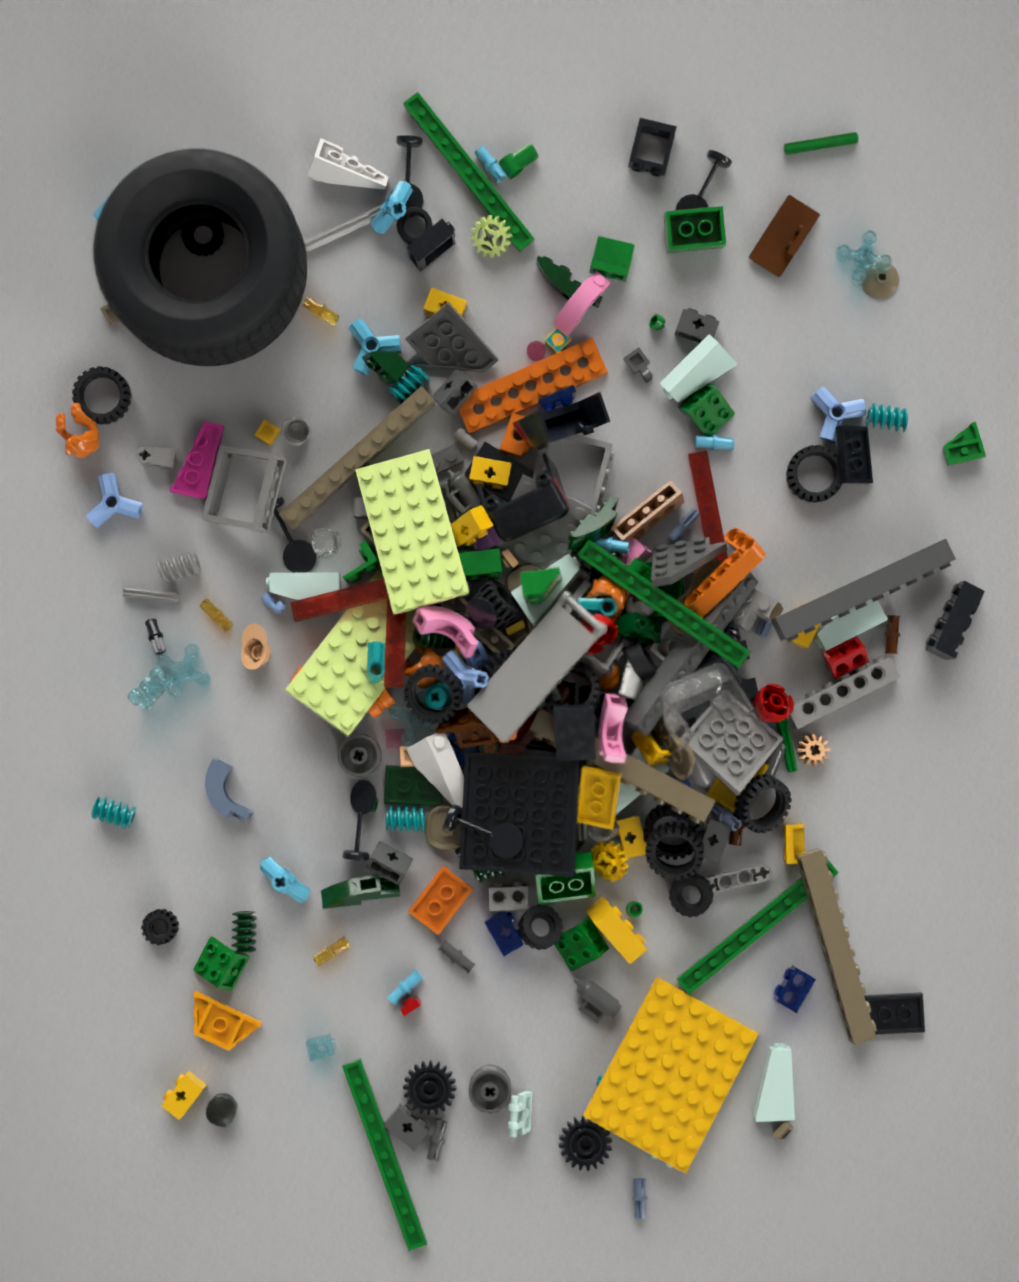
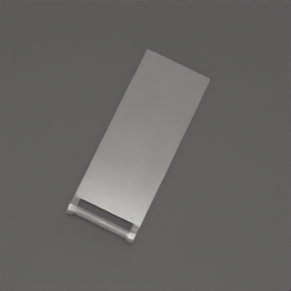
M565 591L560 596L555 606L492 676L487 685L468 704V708L504 743L511 738L591 645L607 631V626L604 623L598 622L575 601L569 591ZM568 604L595 629L594 632L591 634L563 606Z

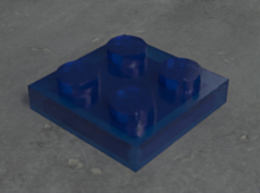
M574 384L538 399V410H541L543 413L556 409L555 407L560 405L572 404L577 392Z

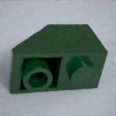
M371 351L362 356L366 366L374 370L378 374L379 379L387 385L396 382L409 367L408 363L397 352Z

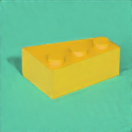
M604 896L600 897L585 910L594 924L629 964L647 950L643 944L645 939L639 932L635 934L632 931L634 926L628 919L624 921L621 918L622 912L616 905L612 907Z

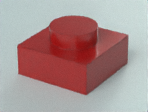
M411 996L402 1002L403 1006L400 1011L405 1017L421 1006L422 1002L418 996L415 998Z

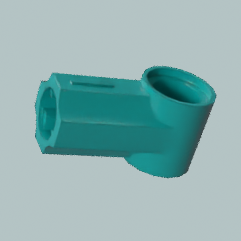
M577 598V602L591 615L602 614L609 617L617 609L615 601L610 598ZM603 603L610 604L611 611L609 613L603 611Z
M377 641L368 643L366 678L371 683L380 682L385 672V643ZM378 669L380 674L373 675L370 670Z

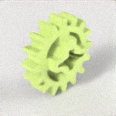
M489 215L487 220L485 217L480 218L481 223L479 221L474 223L477 228L471 229L475 233V235L470 237V239L475 240L472 246L478 247L477 253L483 251V257H486L488 253L490 258L495 257V253L499 257L502 255L501 250L503 252L508 250L505 245L511 244L508 238L512 237V234L507 233L510 226H504L505 220L499 222V216H496L494 220L492 215ZM493 234L494 238L489 239L488 236ZM501 235H503L502 243L499 241Z

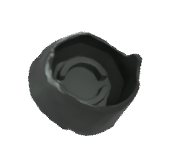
M218 1093L210 1100L206 1107L207 1120L219 1127L229 1126L236 1115L237 1102L230 1094Z

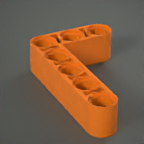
M738 528L731 529L724 536V540L734 552L684 601V605L700 617H704L766 556L765 551L755 539Z

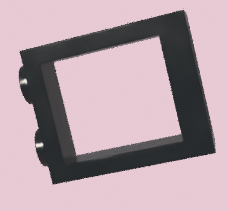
M640 118L628 167L635 172L645 171L649 172L652 176H665L677 126ZM641 132L669 139L663 164L635 158Z
M442 218L406 247L408 258L420 272L456 244L455 229L449 221L446 223Z

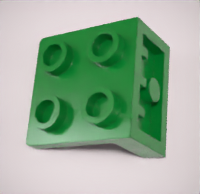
M598 236L589 273L593 274L597 270L604 277L626 282L635 245Z
M710 383L691 394L678 406L683 414L691 417L702 434L711 437L735 415V412L717 387Z
M366 540L359 544L361 549L358 550L366 563L343 576L347 583L352 582L353 584L362 579V574L366 572L370 574L378 569L377 565L380 564V561Z
M589 916L583 918L576 926L562 932V935L559 937L560 939L554 944L570 971H574L599 959L609 949Z
M210 936L193 971L216 988L232 991L250 956L243 952H235L215 937Z

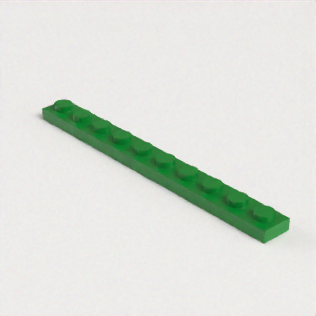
M417 92L403 103L405 109L486 211L492 215L493 220L496 216H499V222L505 220L504 226H510L507 233L512 234V237L509 240L517 250L521 252L534 242V237L422 96Z
M590 539L587 540L577 555L736 667L740 668L751 651L659 587H653L652 582Z
M828 860V863H826L828 871L830 870L833 877H835L839 872ZM800 877L679 975L676 979L685 991L691 994L807 899L802 878Z
M362 1059L344 1064L342 1068L408 1251L427 1245V1239L388 1131L384 1127L385 1123Z

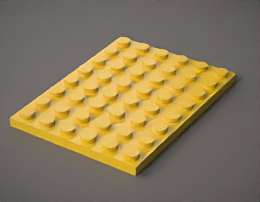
M656 976L589 1101L583 1116L686 1174L750 1052L758 1033Z

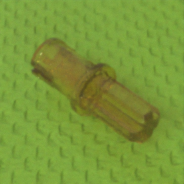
M310 296L305 299L303 307L315 313L316 317H321L333 325L338 322L339 315L328 309L326 304H320Z
M208 599L202 601L200 608L212 618L211 621L216 622L225 633L231 629L234 623L222 613V609L219 610Z
M343 936L332 945L328 944L327 948L316 954L313 959L318 966H321L331 958H336L337 954L351 945L348 939Z

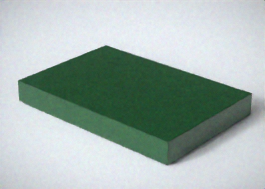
M386 765L384 804L442 806V794L414 766Z

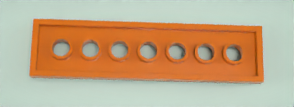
M590 338L477 388L458 411L470 435L510 417L512 413H520L608 374V371L593 338ZM584 358L588 361V366L580 368L577 361ZM568 366L571 373L567 376L560 373L561 367ZM545 374H551L554 380L551 383H545L542 378ZM529 381L534 382L536 389L528 391L525 388L526 383ZM511 389H516L519 392V396L512 399L508 396V392ZM493 397L501 399L502 402L499 406L491 404L490 401ZM477 404L482 405L484 412L476 414L473 411L474 406Z

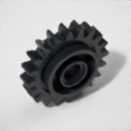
M432 1060L429 1061L428 1066L422 1061L421 1068L415 1064V1072L409 1070L408 1074L411 1077H405L404 1079L405 1082L409 1083L403 1085V1089L408 1090L403 1096L410 1097L407 1104L414 1103L413 1111L419 1107V1114L426 1110L428 1116H430L431 1110L438 1115V1108L444 1112V1104L451 1106L449 1098L455 1099V1095L451 1093L457 1090L456 1086H452L456 1079H450L453 1072L446 1073L447 1066L445 1065L443 1068H440L439 1061L436 1066H433ZM426 1084H432L434 1085L435 1090L432 1092H428L425 1090L424 1086Z
M581 1115V1121L574 1117V1124L567 1121L569 1129L562 1128V1132L565 1135H559V1139L564 1141L559 1143V1148L563 1149L561 1156L567 1155L565 1162L567 1163L572 1160L571 1167L574 1168L578 1164L579 1171L582 1170L583 1166H586L587 1171H589L590 1165L597 1169V1162L604 1165L602 1157L609 1158V1154L606 1151H612V1147L607 1145L612 1143V1138L607 1137L610 1135V1131L605 1130V1128L589 1119L585 1120L583 1115ZM583 1139L591 1141L587 1147L581 1146L580 1142Z

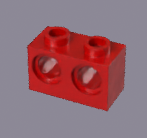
M857 636L822 652L826 668L834 679L869 663L866 648Z

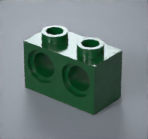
M636 612L618 616V636L634 643L639 641L643 646L660 643L662 624Z

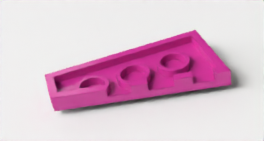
M204 421L194 441V445L190 453H188L186 461L169 492L204 500L207 499V492L210 487L212 472L215 467L217 452L219 451L225 426Z

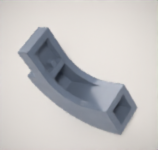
M217 758L212 759L205 778V788L210 803L217 812L226 818L230 817L233 812V816L240 820L249 819L253 811L234 802L226 790V781L233 766Z

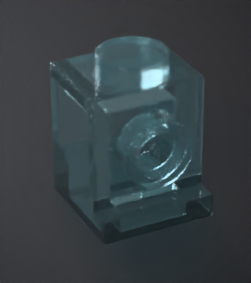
M331 1034L309 1038L306 1041L310 1061L333 1056L334 1050H337L335 1038H331ZM323 1045L325 1047V1050L320 1051L318 1049V1046Z

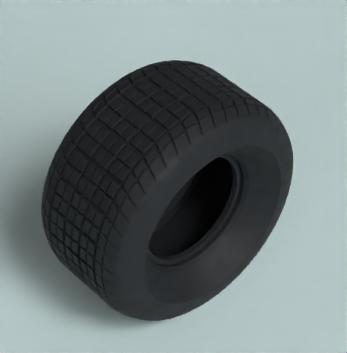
M183 149L164 153L144 162L132 170L115 187L106 200L96 225L93 242L94 268L100 290H102L108 306L136 338L154 352L156 351L170 360L194 366H220L249 358L265 349L284 332L301 303L307 280V254L304 240L293 212L281 191L269 177L255 166L231 154L210 149ZM215 220L226 223L237 229L244 236L246 243L245 264L236 282L224 293L206 300H187L165 290L160 276V259L170 237L183 226L195 221Z

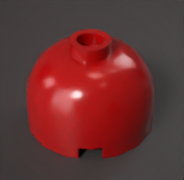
M594 614L592 616L598 622L604 623L607 626V631L587 650L589 653L601 652L604 650L603 646L606 643L610 645L617 636L618 628L615 626V623L602 614ZM582 620L581 625L592 634L595 629L586 620Z
M770 683L762 687L756 694L754 709L758 717L763 721L779 723L793 712V699L791 695L788 696L784 692L786 690L784 687Z

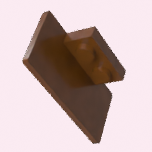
M788 195L748 258L780 278L820 214L793 196Z
M468 707L458 709L450 719L440 723L436 729L437 734L454 732L460 748L496 743L498 739Z

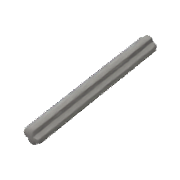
M382 205L305 240L306 251H311L371 223L380 212Z

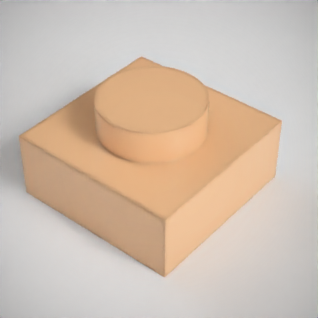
M508 548L501 553L503 556L501 560L507 568L511 566L512 569H515L519 566L518 561Z
M410 746L399 747L400 767L414 766L406 750Z

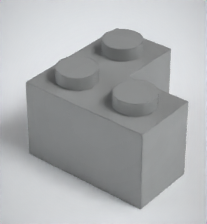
M753 589L731 620L736 623L737 627L748 632L757 617L772 624L771 620L780 616L784 608L778 601Z

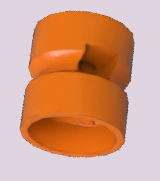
M385 688L368 712L375 719L383 713L384 708H390L396 701Z

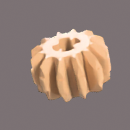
M811 734L810 739L808 736H804L806 743L798 742L799 745L803 746L802 749L798 748L797 752H803L799 759L806 758L804 764L808 765L811 762V765L815 767L817 761L820 765L824 764L822 757L824 759L829 758L828 755L824 754L829 752L830 748L824 747L828 744V741L821 742L823 736L819 735L816 739V735ZM810 747H815L817 753H812Z

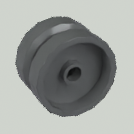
M356 734L350 736L341 743L338 749L340 767L351 776L362 777L371 774L378 768L382 760V751L379 743L368 735ZM358 752L364 753L362 759L357 757Z
M485 1065L477 1069L471 1076L468 1091L473 1106L479 1111L489 1114L499 1112L505 1108L511 1097L512 1086L510 1077L504 1069L496 1065Z

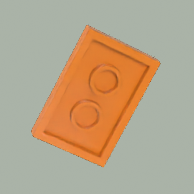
M443 865L408 910V913L439 935L474 888Z

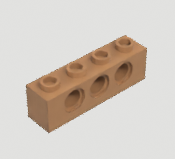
M669 480L611 527L614 538L617 541L629 542L633 537L639 540L685 503L682 492Z

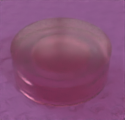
M540 341L531 342L527 346L528 357L533 361L543 359L546 353L544 344Z

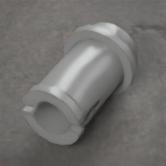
M459 428L453 436L456 438L455 441H459L469 451H472L478 441L465 432L466 429Z

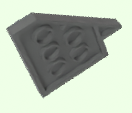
M449 301L405 339L417 352L407 361L409 366L449 370L458 369L460 371L484 373L499 361L495 353Z
M697 537L691 541L680 540L675 544L657 545L653 548L651 581L653 587L673 584L727 551L726 542L711 544L710 537Z

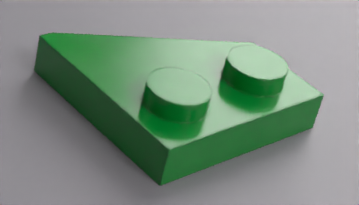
M976 421L943 446L942 450L947 466L981 459L986 456Z

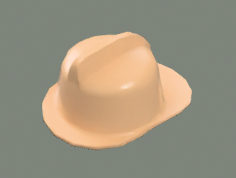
M254 623L249 624L243 631L241 660L247 669L255 670L268 662L271 656V648L267 643L264 629L259 624Z

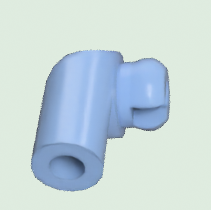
M269 592L261 597L267 607L277 614L282 613L286 608L283 601L276 602Z

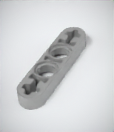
M757 864L705 878L710 881V884L715 883L713 879H716L719 889L716 890L715 886L712 887L713 893L717 894L766 882L771 878L772 870L766 864ZM763 867L764 870L768 871L764 878L761 875L755 876L756 880L753 881V874L750 870L754 869L753 872L758 873L761 871L760 868ZM742 872L749 874V880L745 883L739 880V874ZM724 876L729 877L731 880L728 887H722L720 884V880Z

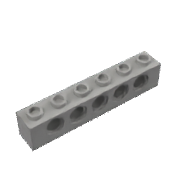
M883 655L873 659V664L869 666L865 664L857 668V672L852 675L847 673L839 677L840 681L834 684L830 681L821 686L822 690L818 692L812 690L806 693V698L800 701L798 698L794 699L793 712L788 716L794 729H799L900 678L891 657L884 658ZM873 669L879 671L877 679H874L871 675ZM857 677L862 680L860 688L854 685V680ZM839 686L845 688V695L842 697L837 694ZM823 694L828 697L826 705L820 703V697ZM806 703L811 706L809 714L803 712V705Z

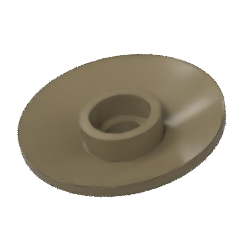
M875 261L870 263L862 272L861 284L864 291L871 297L878 299L886 298L896 291L899 285V274L892 264L886 261ZM879 275H883L885 280L881 281Z

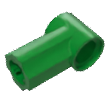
M528 143L514 154L509 153L499 161V165L508 178L513 179L523 171L524 167L538 159L539 155L534 146Z
M635 557L629 567L652 582V568Z

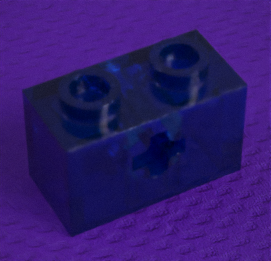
M500 911L484 921L503 956L524 945L518 929L516 930L513 924L516 921L510 911L508 913ZM503 927H505L506 929H511L509 931L508 936L506 934H501L503 931Z

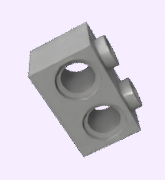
M514 881L512 885H504V882H493L492 886H489V911L528 910L527 884L523 885V881ZM519 890L524 896L521 900H515L512 894ZM501 891L504 894V899L496 901L493 898V894Z

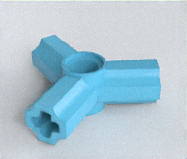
M399 181L396 184L391 195L383 203L380 212L372 220L371 226L377 233L384 234L395 220L397 221L406 213L405 204L413 191L408 182Z
M362 318L356 320L348 327L362 346L352 368L362 375L368 376L371 370L362 359L363 355L371 351L401 352L399 335L375 337ZM369 343L377 344L374 350L367 349Z
M271 857L264 859L260 863L259 870L272 881L271 884L275 890L288 894L299 903L307 900L311 890L298 881L291 872L281 867Z

